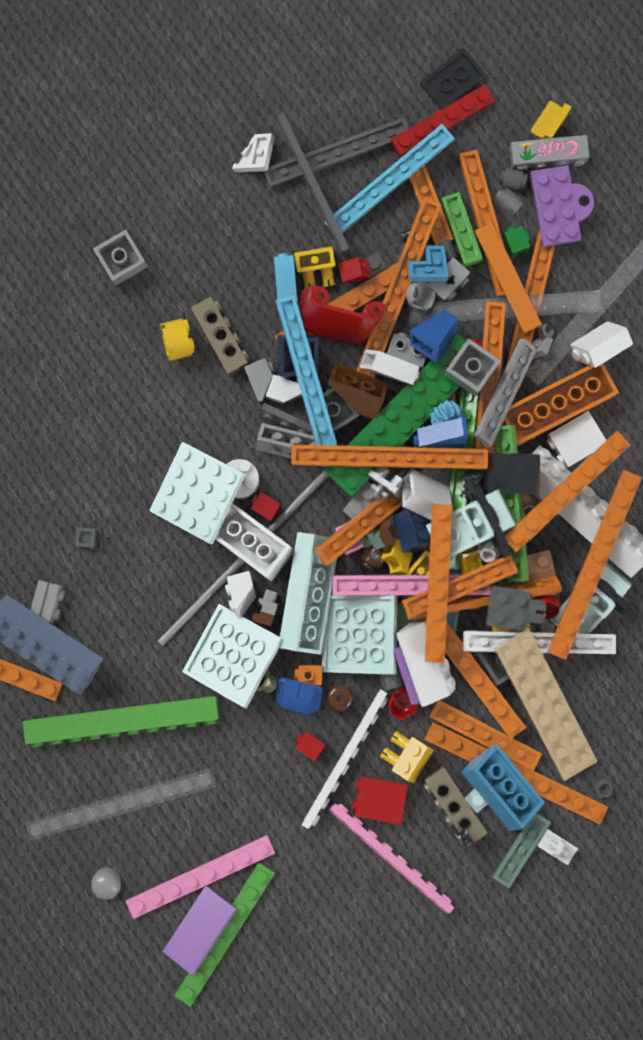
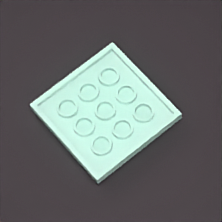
M182 442L150 511L207 543L213 544L246 474Z
M331 595L322 645V672L396 674L394 649L397 647V596Z
M219 604L182 672L238 705L247 708L283 639L244 617L237 618L235 612H231L230 609Z

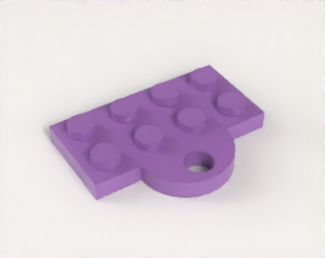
M568 165L531 171L530 177L542 246L547 247L581 241L578 222L585 220L594 207V198L590 190L581 184L571 183ZM579 198H587L589 205L581 206Z

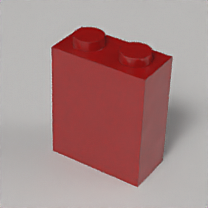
M361 776V780L356 781L355 791L358 792V797L353 799L352 811H355V816L401 824L408 785Z

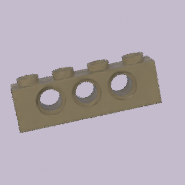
M209 297L192 306L191 309L228 376L247 366L249 357L244 349L240 350L238 346L240 341L236 333L231 334L229 330L231 324L227 317L222 318L219 312L222 308L218 301H213ZM214 315L217 317V321L212 324L208 323V317ZM219 332L227 334L223 340H218L216 336ZM234 348L236 353L229 357L225 354L226 350Z
M444 766L424 778L426 781L424 784L425 789L429 795L431 793L435 795L437 799L434 802L439 810L444 809L448 816L445 819L450 827L455 826L458 832H461L462 828L459 823L462 819L467 818L470 824L465 830L473 840V843L488 834ZM445 785L448 787L446 795L438 794L440 786ZM452 802L459 804V808L455 812L449 810V804Z

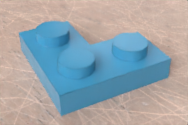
M425 246L426 261H408L409 282L448 281L449 276L444 246Z

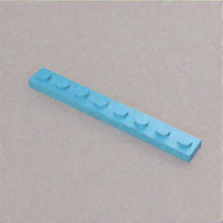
M443 124L333 214L342 233L455 140Z
M295 295L276 299V306L316 445L336 446V439Z

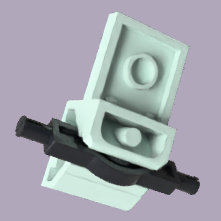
M472 476L465 478L464 480L469 488L467 494L472 503L452 512L450 557L489 538L494 548H499L503 559L511 556L505 545L508 541L503 531L515 526L516 523L499 489L485 496L480 485L476 487ZM430 523V524H427L426 527H427V529H428V531H429V533H430V535H431V523Z
M570 559L566 565L575 572L574 576L578 578L583 565L579 566ZM608 563L605 565L577 634H590L613 609L621 615L625 613L633 621L639 616L630 608L631 604L622 598L632 583ZM569 598L560 606V613L555 618L550 619L556 626L559 624Z

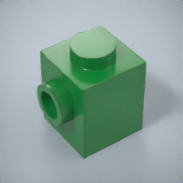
M512 226L505 230L503 239L510 257L529 251L531 246L527 230L524 231L522 226Z

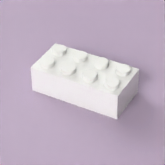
M233 503L215 540L271 582L294 553L291 546Z

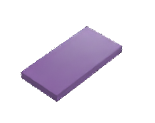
M205 886L163 952L188 973L195 975L237 911V908L209 886Z

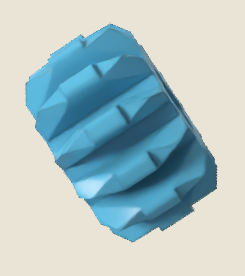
M446 400L443 404L440 403L438 407H434L435 412L430 413V421L433 425L463 416V413L457 403Z

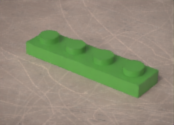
M460 192L442 197V204L464 267L482 262L483 258Z

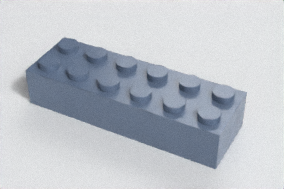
M6 595L0 601V642L52 676L55 680L81 695L92 682L103 658L10 596Z

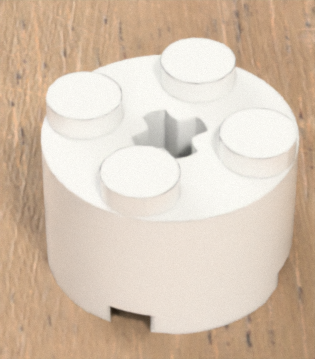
M236 459L230 461L227 465L246 474L235 499L251 497L258 489L260 481L256 468L247 460Z

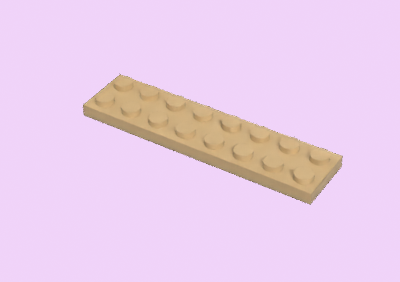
M527 629L495 647L494 650L561 778L565 781L598 762L531 631Z

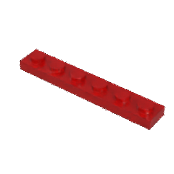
M483 85L391 138L390 142L401 157L441 124L448 130L494 103L495 99L487 86Z

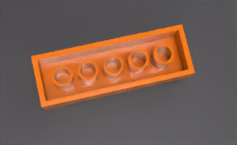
M603 363L596 368L589 365L512 404L502 426L515 425L518 447L619 394Z

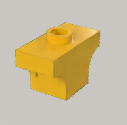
M397 539L395 544L383 547L381 559L388 564L390 574H408L413 552L403 553L400 539Z

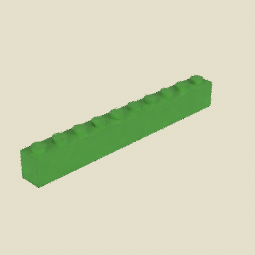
M217 696L25 720L23 721L25 744H31V747L43 746V742L50 741L51 745L61 744L64 739H69L70 742L81 741V737L89 736V740L100 739V735L108 734V737L120 736L119 732L126 731L127 735L138 734L139 730L146 729V732L158 731V727H165L166 730L177 729V725L185 724V727H194L196 722H204V725L216 724L215 720L220 718Z

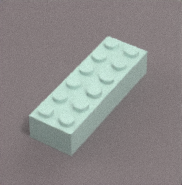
M297 533L280 634L283 640L279 648L321 655L337 558L328 566H324L313 550L327 540L328 537Z

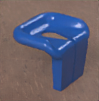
M280 678L275 692V701L282 709L302 714H313L320 707L323 688L314 684Z

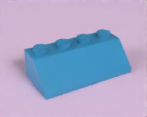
M494 744L475 757L462 771V774L509 831L523 829L545 803L498 744Z

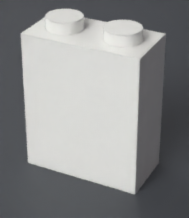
M607 321L570 345L573 350L571 352L572 356L576 361L596 368L633 345V342L626 327Z
M366 349L360 364L362 369L400 383L413 385L414 381L419 377L418 370L420 366L376 350Z
M589 411L548 434V440H546L549 448L556 451L558 455L556 456L557 461L562 462L565 468L589 456L606 441Z
M413 469L403 478L405 481L401 489L403 507L431 520L432 504L452 505L448 486Z

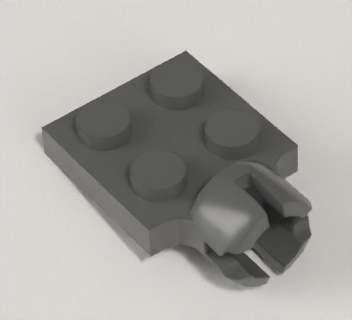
M490 586L486 625L526 630L528 623L541 624L544 622L546 615L538 614L536 610L546 611V603L542 600L532 599L530 597L531 591Z

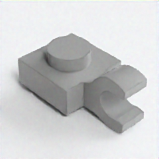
M543 324L538 328L539 338L535 339L532 343V346L537 349L533 357L534 359L547 355L553 341L551 337L554 334V330L546 332L547 324Z

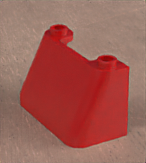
M311 285L302 290L298 300V309L305 332L353 345H360L367 341L383 317L386 305L380 302H370L363 308L361 313L328 305V291L316 285Z

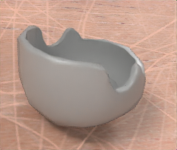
M413 282L409 285L406 291V298L412 308L428 310L432 307L435 301V291L429 288L428 282Z
M105 867L99 869L92 878V892L97 898L104 900L113 899L120 891V875L112 868Z

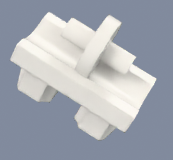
M548 829L537 845L566 865L570 863L573 855L578 850L577 847Z

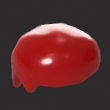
M540 595L533 598L534 600H542L546 603V611L536 610V613L546 615L545 619H553L560 613V603L555 596Z
M407 689L395 691L388 702L390 713L394 718L405 720L408 716L414 715L418 708V704H411Z

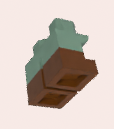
M396 511L361 538L365 548L374 546L375 550L396 543L399 536L394 516L397 515Z

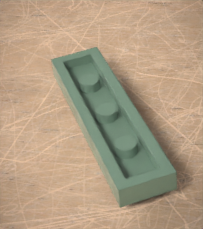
M536 813L520 831L492 878L510 888L551 822Z

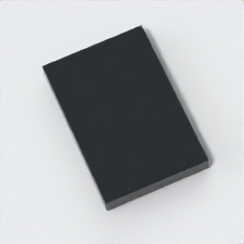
M463 47L421 80L419 84L442 110L463 97L487 78V75Z
M488 453V469L484 470L483 492H494L499 489L500 492L539 494L541 454Z

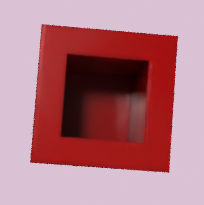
M357 257L339 263L341 278L344 283L351 284L371 277V267L365 258Z
M262 492L259 496L256 494L250 503L253 505L251 509L270 522L281 507V504Z
M308 731L304 734L300 733L295 740V743H297L295 748L314 761L326 745Z

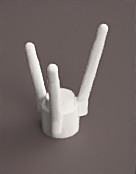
M482 542L478 544L477 553L480 554L481 559L485 562H493L501 554L498 548H494L492 542H488L484 546H482Z

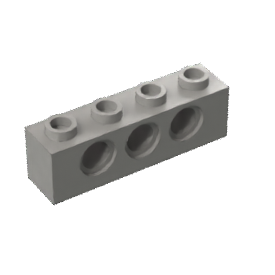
M264 423L261 424L257 437V450L291 459L292 445H316L313 435Z

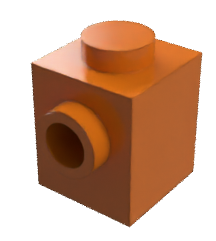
M299 665V669H295V680L322 685V665Z

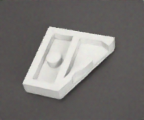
M272 133L254 135L249 146L242 152L243 158L238 165L234 164L232 169L235 172L268 171L275 139Z

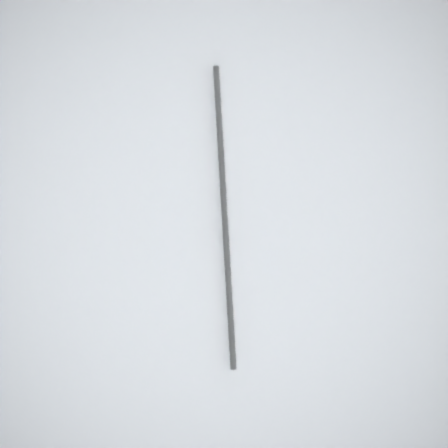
M323 471L267 529L274 533L329 476ZM238 558L168 629L158 642L164 646L227 581V577L232 576L245 562Z

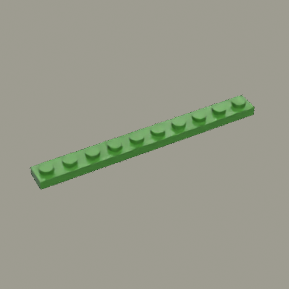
M461 387L459 407L463 413L462 417L466 419L468 434L465 449H475L476 438L474 434L477 429L479 392L474 396ZM452 469L450 496L453 512L469 504L468 499H465L466 494H463L465 490L463 488L465 484L463 478H466L465 472H467V469ZM460 553L450 557L449 569L461 570Z

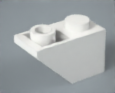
M273 374L266 393L267 399L285 405L302 397L298 380L293 382L289 380L288 376Z
M249 571L227 577L228 585H225L227 595L232 598L229 601L231 612L235 611L237 618L242 617L256 598Z

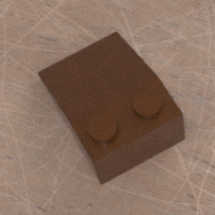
M335 363L328 384L357 413L368 419L377 417L385 398L388 383Z

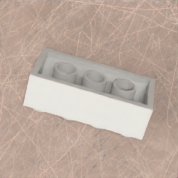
M426 618L410 622L397 633V637L420 704L424 707L449 696L455 690V680L451 677L447 659H445V663L424 662Z

